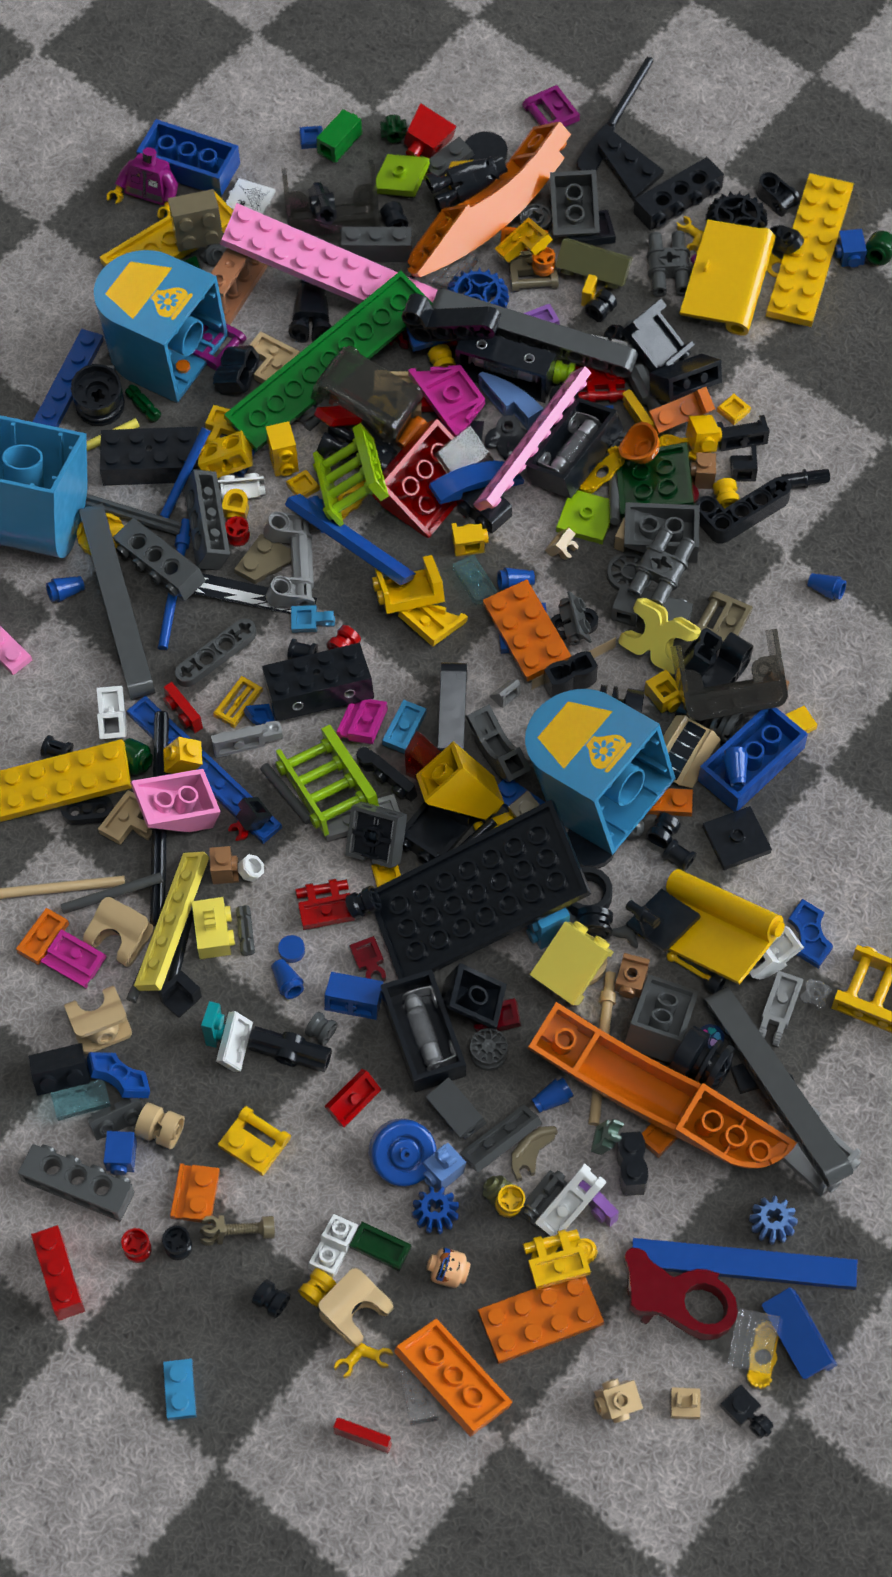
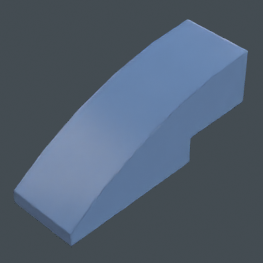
M479 373V388L503 416L514 415L528 431L544 410L541 405L514 384L492 374Z

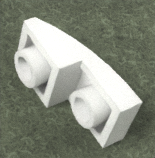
M333 1214L321 1235V1242L308 1263V1269L313 1271L315 1268H318L334 1279L359 1225Z

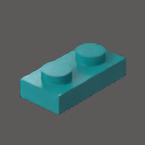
M209 1001L201 1027L206 1046L214 1048L217 1047L218 1041L222 1040L225 1028L224 1014L221 1012L219 1003Z

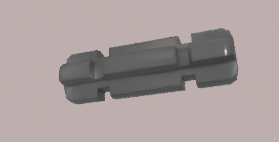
M248 905L238 906L236 908L240 951L243 956L253 955L255 947L251 910Z

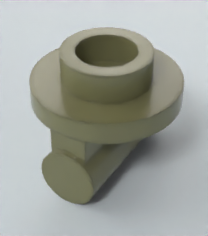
M503 1175L491 1176L483 1185V1196L495 1207V1199L501 1188L512 1183L507 1181Z

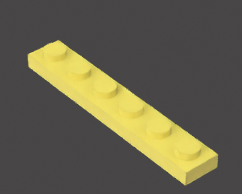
M205 852L183 853L134 984L139 991H159L162 989L192 907V901L195 899L209 860V856Z

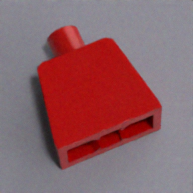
M421 103L404 139V144L409 147L406 155L417 157L422 155L430 159L452 140L457 126Z

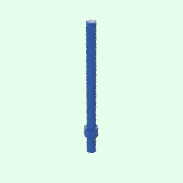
M187 518L182 519L180 532L176 535L175 539L176 550L184 557L191 539L189 537L190 523ZM169 593L167 595L159 637V650L168 649L177 596L173 597Z

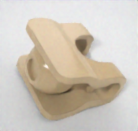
M106 897L101 901L91 923L87 927L83 936V942L96 948L108 936H121L122 943L117 952V961L125 967H129L134 963L152 937L155 929L144 915L111 897Z
M114 985L103 989L104 1002L96 1010L85 1011L78 1006L75 1000L64 1004L77 1041L82 1043L85 1054L96 1052L124 1041L132 1035L126 1012Z
M353 1268L319 1302V1316L326 1325L350 1346L358 1347L363 1341V1335L352 1321L355 1312L362 1308H371L379 1315L387 1316L393 1310V1304L361 1270Z

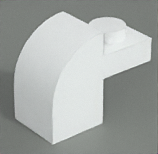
M123 685L96 688L99 710L97 714L99 738L126 737L127 722Z
M785 926L782 935L774 940L749 972L752 978L765 979L778 972V970L780 971L787 966L786 962L804 949L790 927Z

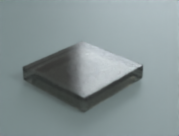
M472 426L466 427L434 453L446 473L467 465L494 461Z

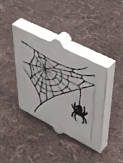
M239 178L233 190L229 191L230 196L226 204L233 211L236 203L264 215L267 207L271 206L270 201L276 190Z

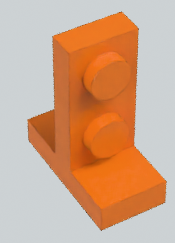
M703 387L694 393L650 410L648 413L654 423L657 434L688 422L689 416L706 415L713 411L715 406L707 387Z

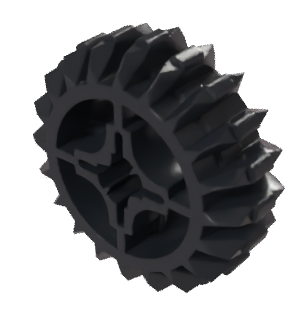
M730 191L728 196L721 194L719 199L714 198V201L708 207L705 217L706 223L707 220H714L755 228H766L768 224L767 210L764 209L763 203H758L757 197L751 199L749 193L745 196L741 195L740 191L737 195Z

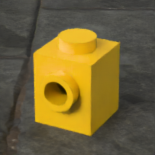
M713 415L689 416L686 438L693 453L716 452L718 442L722 439V431L717 426Z
M178 737L163 749L164 772L175 774L192 771L203 765L201 741Z

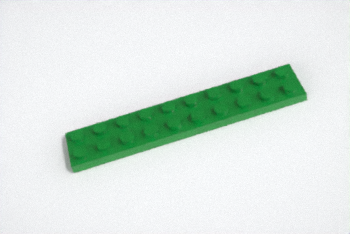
M399 271L226 412L224 419L237 432L242 430L251 447L257 452L267 444L266 426L288 421L290 424L401 334L407 328L401 316L409 295L414 293L425 295L402 271Z

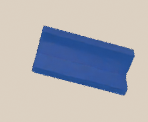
M789 1287L762 1304L764 1311L803 1379H807L823 1369L829 1371L838 1366L796 1290Z

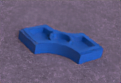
M802 899L788 918V922L797 930L800 942L804 947L796 955L819 969L832 951L833 944L825 938L821 929V920L825 912Z
M88 1052L87 1063L91 1078L101 1079L112 1084L120 1092L122 1098L149 1097L150 1088L145 1071L135 1070L126 1066L118 1059L116 1053Z

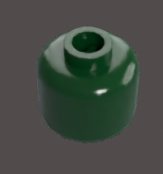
M881 230L874 232L866 243V259L870 263L882 266L891 261V233Z
M132 738L125 739L129 773L139 775L142 772H146L153 760L149 746Z

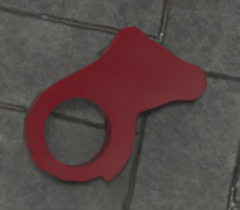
M630 1248L625 1253L624 1263L628 1272L627 1293L630 1299L629 1310L635 1315L642 1316L640 1322L647 1324L654 1315H659L697 1339L713 1340L727 1334L737 1320L739 1310H737L736 1298L730 1288L718 1279L719 1273L708 1269H695L673 1277L653 1263L644 1250ZM693 1290H704L712 1293L723 1305V1320L715 1324H705L697 1321L686 1309L685 1295Z

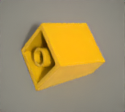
M454 741L416 774L424 801L428 805L486 820L489 816L498 812L504 804L494 775Z

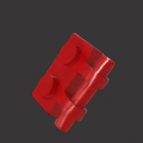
M576 366V370L584 366ZM586 367L591 374L586 380L587 385L581 391L587 390V392H578L579 398L594 403L603 400H609V403L623 400L622 393L626 390L616 389L625 388L624 378ZM608 389V391H595V390Z
M331 879L328 880L329 883L319 885L310 883L305 884L303 888L295 889L297 899L308 898V901L298 902L303 930L355 921L346 905V895L350 893L339 895V891L349 890L347 879L340 881ZM331 893L329 897L316 899L317 895Z

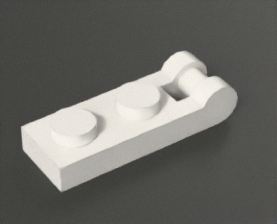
M585 1163L535 1222L550 1236L556 1235L557 1231L567 1229L606 1183L601 1176L597 1178L591 1173V1168ZM582 1180L591 1186L587 1192L579 1186Z

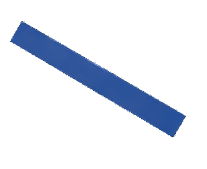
M145 695L127 710V715L154 740L155 712L161 710ZM169 718L168 745L178 737L191 739ZM202 749L203 765L196 770L204 769L215 799L236 818V815L241 810L238 807L239 802L243 798L252 796ZM272 816L260 830L249 831L264 844L282 829V824Z
M633 1238L632 1248L644 1250L653 1263L669 1272L684 1273L695 1269H708L719 1273L720 1277L855 1290L857 1285V1260L640 1238Z

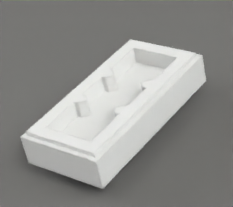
M236 1011L228 1013L216 1062L233 1072H241L253 1022Z

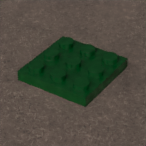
M687 442L659 447V451L654 459L645 464H637L625 459V463L617 470L622 520L625 517L626 502L694 505Z

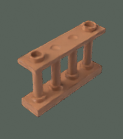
M229 248L226 249L211 274L217 276L226 324L231 325L268 265Z

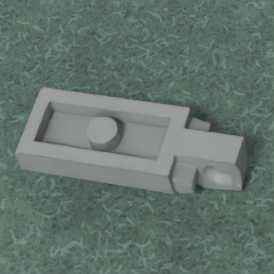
M279 721L246 726L243 729L230 732L225 731L211 736L216 758L264 747L266 742L283 739Z

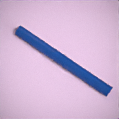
M204 427L201 428L160 513L161 516L165 518L170 517L211 432Z

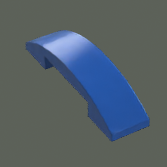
M486 461L461 467L431 482L429 488L439 504L460 500L463 492L487 487L505 461ZM520 474L514 477L512 487L524 483V479Z

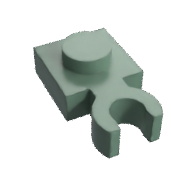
M612 1119L596 1126L591 1152L602 1155L614 1148L615 1144L621 1140L622 1136H619L618 1132L624 1126V1123Z

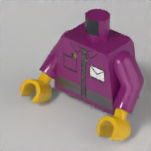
M145 148L142 153L138 154L135 159H130L121 169L115 182L117 186L115 190L108 192L107 200H111L113 193L117 195L115 204L123 200V193L121 191L125 189L126 194L163 205L164 207H160L157 212L158 217L163 218L165 211H167V216L170 215L168 198L176 197L178 183L170 171L169 163L156 158L155 149Z

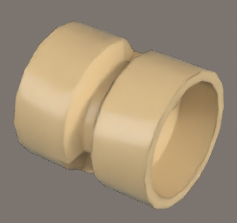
M147 1103L138 1117L135 1126V1136L148 1141L155 1139L156 1144L173 1149L183 1130L185 1118L172 1111L164 1113L162 1107Z

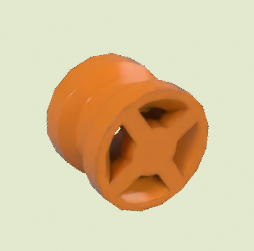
M546 247L536 256L532 253L533 272L539 276L551 275L555 270L554 250Z

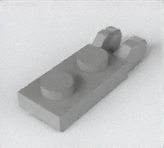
M779 970L762 1014V1023L759 1029L765 1038L768 1023L778 1026L772 1040V1045L777 1047L779 1046L784 1029H787L804 980Z

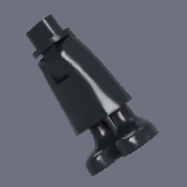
M499 155L494 158L490 156L485 159L473 160L445 169L446 176L439 177L433 173H428L424 176L432 194L448 186L452 188L450 191L434 196V202L440 213L443 208L450 207V204L456 199L459 203H462L475 196L495 180L500 179V175L508 172L503 157Z
M301 279L293 308V321L289 324L288 333L292 339L306 343L309 340V318L311 317L313 325L311 339L314 342L332 327L329 323L325 289Z
M329 426L327 433L323 434L319 442L317 452L324 459L331 452H338L353 442L355 438L353 430L350 431L344 426ZM375 441L383 472L395 458V454ZM358 451L354 452L353 454L346 457L340 462L347 463L348 461L357 456L356 453H358Z

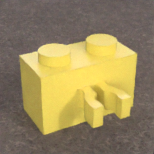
M223 897L192 901L199 958L206 959L231 955L230 946L235 945L233 930H228L227 922L232 921L230 906H225Z

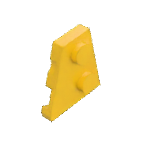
M440 605L422 606L399 611L398 617L432 647L464 625L468 618L463 613L457 616L446 612V607Z

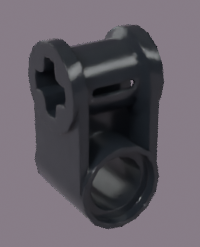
M766 172L760 176L757 197L779 216H784L787 213V209L800 202L798 192L775 173Z

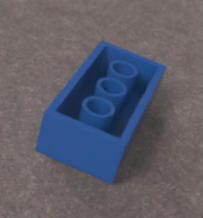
M155 119L136 151L138 155L145 148L155 149L156 158L169 163L170 171L178 183L202 191L213 189L221 197L240 165L238 145Z
M769 702L700 766L698 781L734 812L738 811L805 749L808 733ZM730 747H744L745 753L748 754L746 785L741 787H732L730 785L723 762L724 750Z

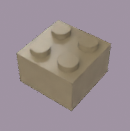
M213 189L168 198L173 232L179 252L221 242L223 237L219 207Z

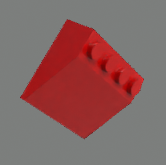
M438 419L423 424L383 471L389 497L380 501L375 494L372 496L384 509L421 535L430 538L456 507L457 500L439 504L430 490L429 484L451 471L478 462Z

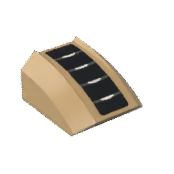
M676 715L663 737L676 778L674 782L681 786L693 788L698 781L700 766L719 749L721 739L713 730L689 719L686 715Z

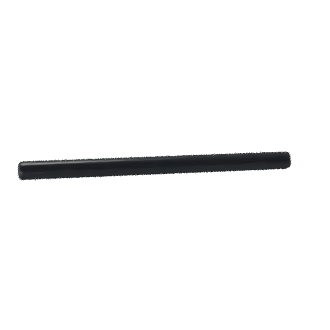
M157 711L154 715L153 777L168 775V773L164 772L163 749L168 746L169 715L167 711ZM152 828L151 875L160 872L163 877L162 883L153 885L150 889V923L156 927L165 903L167 830Z

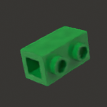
M343 109L317 136V153L336 163L362 135L361 119L356 114Z

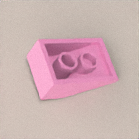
M204 769L134 780L130 783L148 828L182 832L211 829L214 827L221 812Z

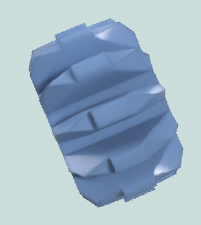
M776 1195L772 1197L771 1203L765 1197L762 1198L761 1205L755 1204L752 1209L754 1214H751L749 1217V1221L754 1223L751 1228L752 1233L761 1231L759 1240L763 1241L768 1236L770 1237L769 1243L771 1245L775 1243L776 1237L780 1242H785L786 1235L792 1236L794 1234L793 1226H796L798 1222L797 1218L792 1217L795 1214V1209H786L787 1199L783 1200L781 1204L777 1203ZM776 1217L778 1218V1221H774L773 1223L769 1222V1219Z

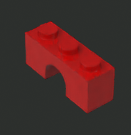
M56 1225L31 1234L51 1304L58 1321L85 1312L59 1226Z

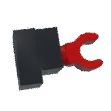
M258 797L243 798L238 804L241 810L236 815L239 821L231 824L228 831L239 830V835L235 840H245L249 830H260L269 821L272 814Z

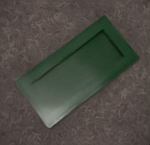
M361 1222L349 1247L400 1272L412 1245L365 1222Z

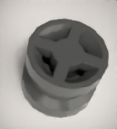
M318 1011L309 1021L305 1034L309 1037L314 1036L318 1039V1043L326 1045L334 1035L338 1023L334 1020H327L324 1014Z

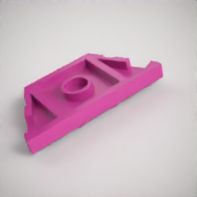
M452 365L445 368L440 366L430 367V371L416 372V368L408 370L410 379L448 431L458 440L484 407L485 397L461 365Z

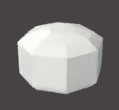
M248 854L238 863V873L244 880L254 882L264 873V864L258 856Z

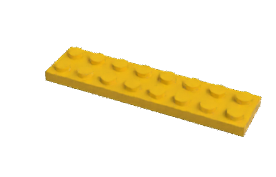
M809 173L792 229L798 230L803 236L804 243L796 252L791 254L784 253L766 311V317L812 327L854 183Z

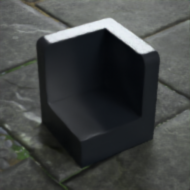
M751 445L750 455H732L730 457L731 478L736 482L756 481L758 470L756 445Z
M182 970L158 992L160 1001L178 1018L202 998L200 987Z

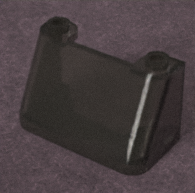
M347 346L340 348L314 384L311 398L320 404L324 399H328V404L331 406L334 403L340 405L375 426V432L379 433L381 430L385 434L383 441L394 447L421 404L423 394L421 392L422 389L418 385L404 381L362 356L356 348Z

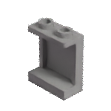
M812 1106V1108L820 1118L821 1113ZM826 1126L848 1158L854 1172L861 1164L859 1158L862 1151L858 1148L853 1151ZM787 1131L785 1135L794 1140L790 1132ZM798 1144L795 1145L788 1155L781 1159L820 1196H823L827 1191L833 1193L842 1183L841 1180L830 1187L826 1186Z

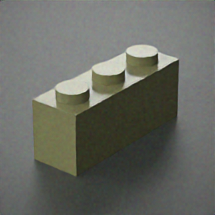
M565 238L562 241L555 267L561 268L560 272L567 275L581 274L584 280H587L589 274L595 275L598 280L605 281V286L618 289L619 286H624L633 257Z

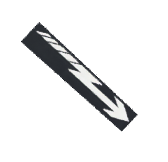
M202 573L206 581L194 592V594L291 614V608L273 607L267 602L266 593L269 587Z

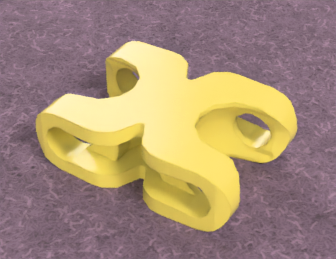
M647 598L636 599L633 609L644 620L645 631L643 634L632 630L621 633L618 639L619 644L636 655H642L650 651L651 661L654 665L667 670L669 673L679 674L678 668L684 659L675 653L673 648L674 639L679 638L687 642L696 640L701 633L700 628L683 617H676L668 621V612L665 607Z

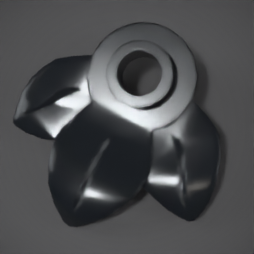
M510 415L503 416L498 420L496 427L489 430L486 434L485 448L492 449L497 447L500 456L506 461L527 433V430L520 427L517 418ZM509 423L513 428L507 430L504 428V425Z

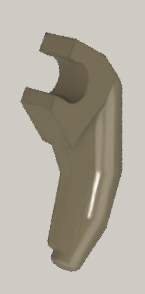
M544 1126L533 1130L511 1153L512 1172L517 1182L522 1181V1175L519 1171L523 1168L528 1169L531 1176L535 1175L538 1153L542 1148L555 1140V1135L558 1133L555 1126Z

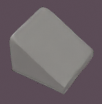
M518 679L508 681L493 692L490 697L500 707H505L520 695V681Z

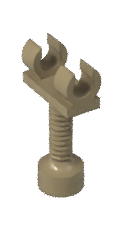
M224 1215L218 1216V1219L215 1216H206L202 1220V1224L213 1223L215 1227L205 1225L200 1229V1233L212 1237L211 1239L201 1238L200 1242L206 1246L213 1245L215 1242H217V1245L223 1244L224 1236L229 1234H257L258 1232V1234L262 1235L263 1239L275 1237L273 1216H262L261 1221L258 1223H241V1225L240 1223L226 1225L224 1223Z

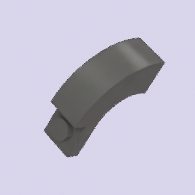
M490 704L465 716L476 737L475 742L500 778L509 782L531 770L521 748L515 747L505 735Z

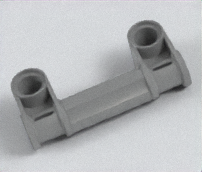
M279 511L271 513L263 531L264 537L273 543L291 544L292 577L277 576L273 578L266 593V600L273 607L291 608V606L315 605V600L312 598L314 580L312 535L309 533L310 523L296 513Z

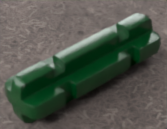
M133 384L128 386L125 390L129 399L132 398V402L142 413H145L149 421H158L161 417V412L154 408V404L144 393L141 394V390Z

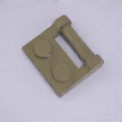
M521 251L517 258L509 262L512 292L519 291L522 288L551 286L552 289L559 287L557 267H555L550 277L518 279V276L537 275L532 270V252Z
M713 591L709 597V604L698 624L695 625L701 631L704 628H708L707 626L718 606H723L724 609L713 629H710L722 637L723 643L731 632L738 636L740 635L752 613L753 606L720 592Z

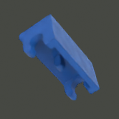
M331 972L325 992V1010L377 1020L382 1000L381 985L383 981Z

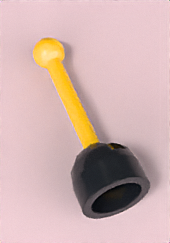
M673 952L667 953L666 958L669 962H676L703 978V985L710 993L713 994L723 988L726 978L714 972L705 974L678 958L677 954Z

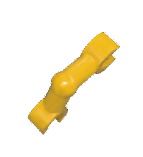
M684 216V223L687 225L683 226L677 222V230L684 231V233L694 237L692 243L686 247L690 251H696L697 254L704 232L693 226L689 217Z
M360 1343L346 1358L336 1361L334 1370L338 1369L342 1364L348 1365L349 1370L344 1374V1379L348 1378L353 1372V1366L362 1356L376 1361L381 1368H389L387 1363L380 1360V1356L382 1354L393 1356V1352L388 1348L377 1350Z

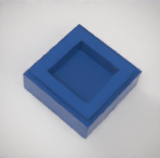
M322 126L300 127L301 149L317 148L316 138L322 132Z

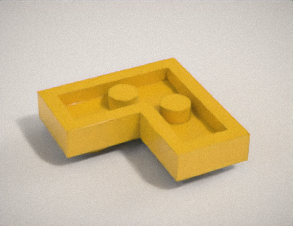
M528 217L494 249L509 263L517 258L525 248L536 256L553 239Z

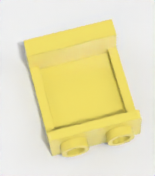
M576 920L574 923L566 921L563 923L530 973L532 977L571 1005H579L585 997L582 994L608 956L611 957L614 953L608 948L610 944L599 936L593 938L587 933L589 929Z

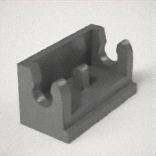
M449 1077L426 1096L460 1138L466 1140L487 1124Z

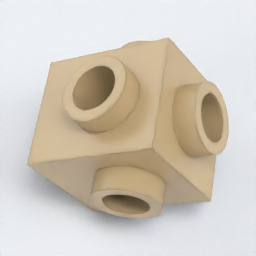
M618 1378L603 1382L602 1389L594 1391L596 1396L594 1399L595 1409L599 1415H602V1419H613L614 1423L629 1419V1413L643 1409L634 1380L619 1383Z

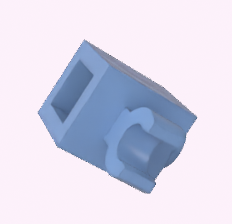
M449 1143L444 1144L423 1162L427 1170L423 1173L426 1177L424 1182L429 1187H434L437 1191H439L440 1187L446 1188L464 1173L466 1161Z

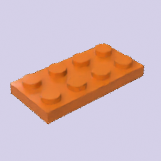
M527 579L483 600L485 609L527 682L543 675L545 668L557 661H567L571 657L570 652Z
M586 1276L537 1290L534 1288L478 1309L498 1364L604 1325V1320Z
M437 1318L400 1343L394 1350V1353L470 1437L506 1411L513 1403Z

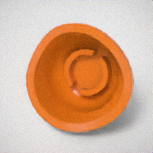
M639 422L633 425L619 445L620 455L624 459L631 460L637 464L650 462L659 451L658 434L655 428L647 422Z

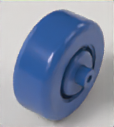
M405 1118L393 1119L381 1125L373 1134L369 1144V1160L376 1174L386 1182L395 1186H412L426 1178L423 1173L427 1170L423 1162L437 1150L436 1143L432 1134L420 1123Z

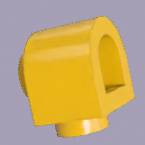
M231 489L224 495L222 508L226 520L234 516H240L247 520L249 503L248 497L243 490Z

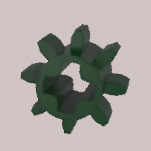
M388 115L385 117L384 122H380L381 137H387L390 143H398L403 139V136H406L407 122L406 119L401 120L399 115Z

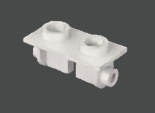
M258 473L245 474V478L236 479L234 475L221 476L220 480H218L219 487L221 486L219 491L222 501L226 492L231 489L243 490L248 499L261 498V495H266L265 485L260 486V483H265L264 476H259Z

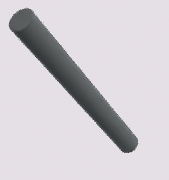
M159 872L61 904V910L63 914L100 903L106 897L115 898L162 883L163 877Z

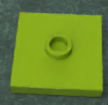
M387 154L372 186L373 192L377 194L415 197L430 165L429 158Z
M577 490L572 498L567 497L556 526V532L569 527L575 533L574 537L603 545L611 524L609 499Z

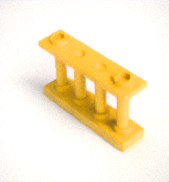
M857 945L852 959L858 961L859 964L848 990L844 992L841 990L837 991L832 1009L892 1033V1011L882 1006L892 983V958L877 953L872 947ZM869 966L884 972L875 996L870 1002L857 996Z

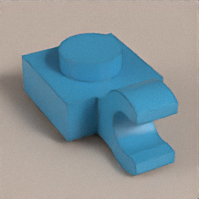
M316 605L291 606L292 633L317 632V625L324 627L335 626L334 611L317 612Z

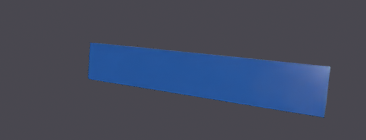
M297 494L288 497L285 503L286 507L399 585L413 580L415 572L345 524L339 526L334 520L330 521L322 508L303 495Z

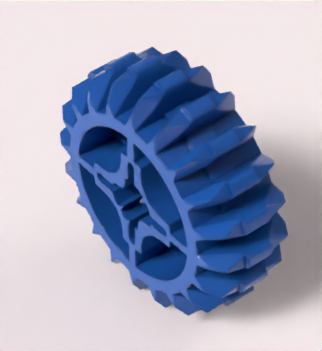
M480 267L477 271H472L470 268L468 273L461 271L460 277L454 276L453 282H449L448 290L460 294L464 293L466 296L485 302L490 301L495 296L490 303L507 308L509 302L507 285H505L503 278L499 279L497 273L491 275L489 269L485 272H482Z

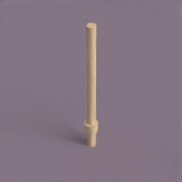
M125 876L0 888V899L110 888L125 884Z
M611 971L605 972L604 989L600 992L599 1001L602 1004L599 1029L607 1034L610 1033L612 1006L616 1003V992H614L616 973ZM592 1090L589 1125L598 1126L600 1124L603 1096Z

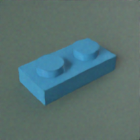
M403 700L382 740V745L406 754L427 714V709Z
M192 1359L163 1362L167 1420L195 1418L196 1403Z

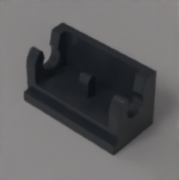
M759 415L757 422L724 427L722 422H717V426L722 431V439L718 442L721 452L751 447V445L768 444L770 430L764 415Z

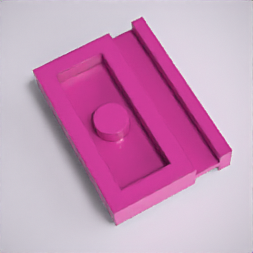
M367 699L349 704L337 729L338 737L340 739L342 737L348 738V741L373 744L388 710L387 702Z
M61 929L48 948V953L40 962L87 989L88 983L94 978L107 956Z

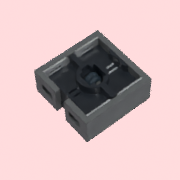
M362 801L352 805L345 855L360 860L370 858L372 863L388 868L401 864L407 814Z

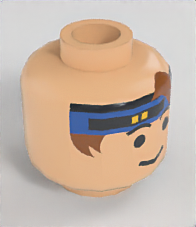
M448 1248L439 1249L436 1255L431 1254L427 1264V1270L431 1271V1280L434 1283L450 1288H457L460 1283L464 1284L470 1269V1262H467L464 1253Z

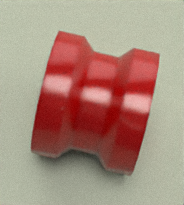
M240 516L229 518L225 523L228 543L235 547L245 545L250 539L247 520Z

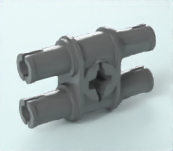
M678 230L672 233V248H663L662 234L660 232L650 233L648 236L649 251L646 257L649 261L648 276L652 280L653 295L656 297L665 296L667 293L666 279L675 278L676 292L678 295L684 296L689 283V277L692 273L689 263L690 250L686 247L684 231Z
M660 527L652 544L646 546L640 563L636 565V575L627 592L633 597L640 598L649 580L658 583V586L650 600L664 606L671 591L678 588V582L683 572L688 568L687 560L695 547V542L690 538L683 537L673 555L665 552V549L673 533L667 528Z

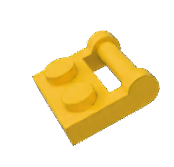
M245 1106L239 1113L236 1121L218 1143V1147L261 1176H264L290 1141L291 1134L286 1131H279L253 1114L254 1110ZM246 1123H249L276 1142L271 1147L243 1129Z

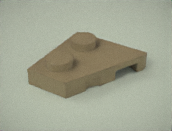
M260 534L235 567V574L257 584L266 579L268 575L281 571L282 567L291 563V549L280 543H273L266 539L263 534Z

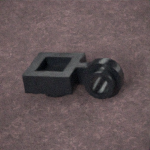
M742 1385L738 1386L720 1404V1407L740 1427L749 1420L751 1422L749 1427L758 1438L768 1437L772 1433L773 1423L764 1414L760 1416L754 1414L761 1408V1404Z

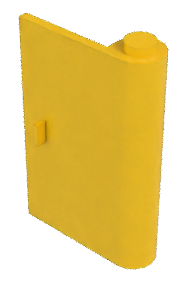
M707 220L680 315L726 323V329L730 333L740 336L747 335L776 239L774 233L768 228H755Z
M676 869L668 877L666 883L667 893L701 916L668 951L740 985L774 940L782 935L785 928L783 917L683 870Z

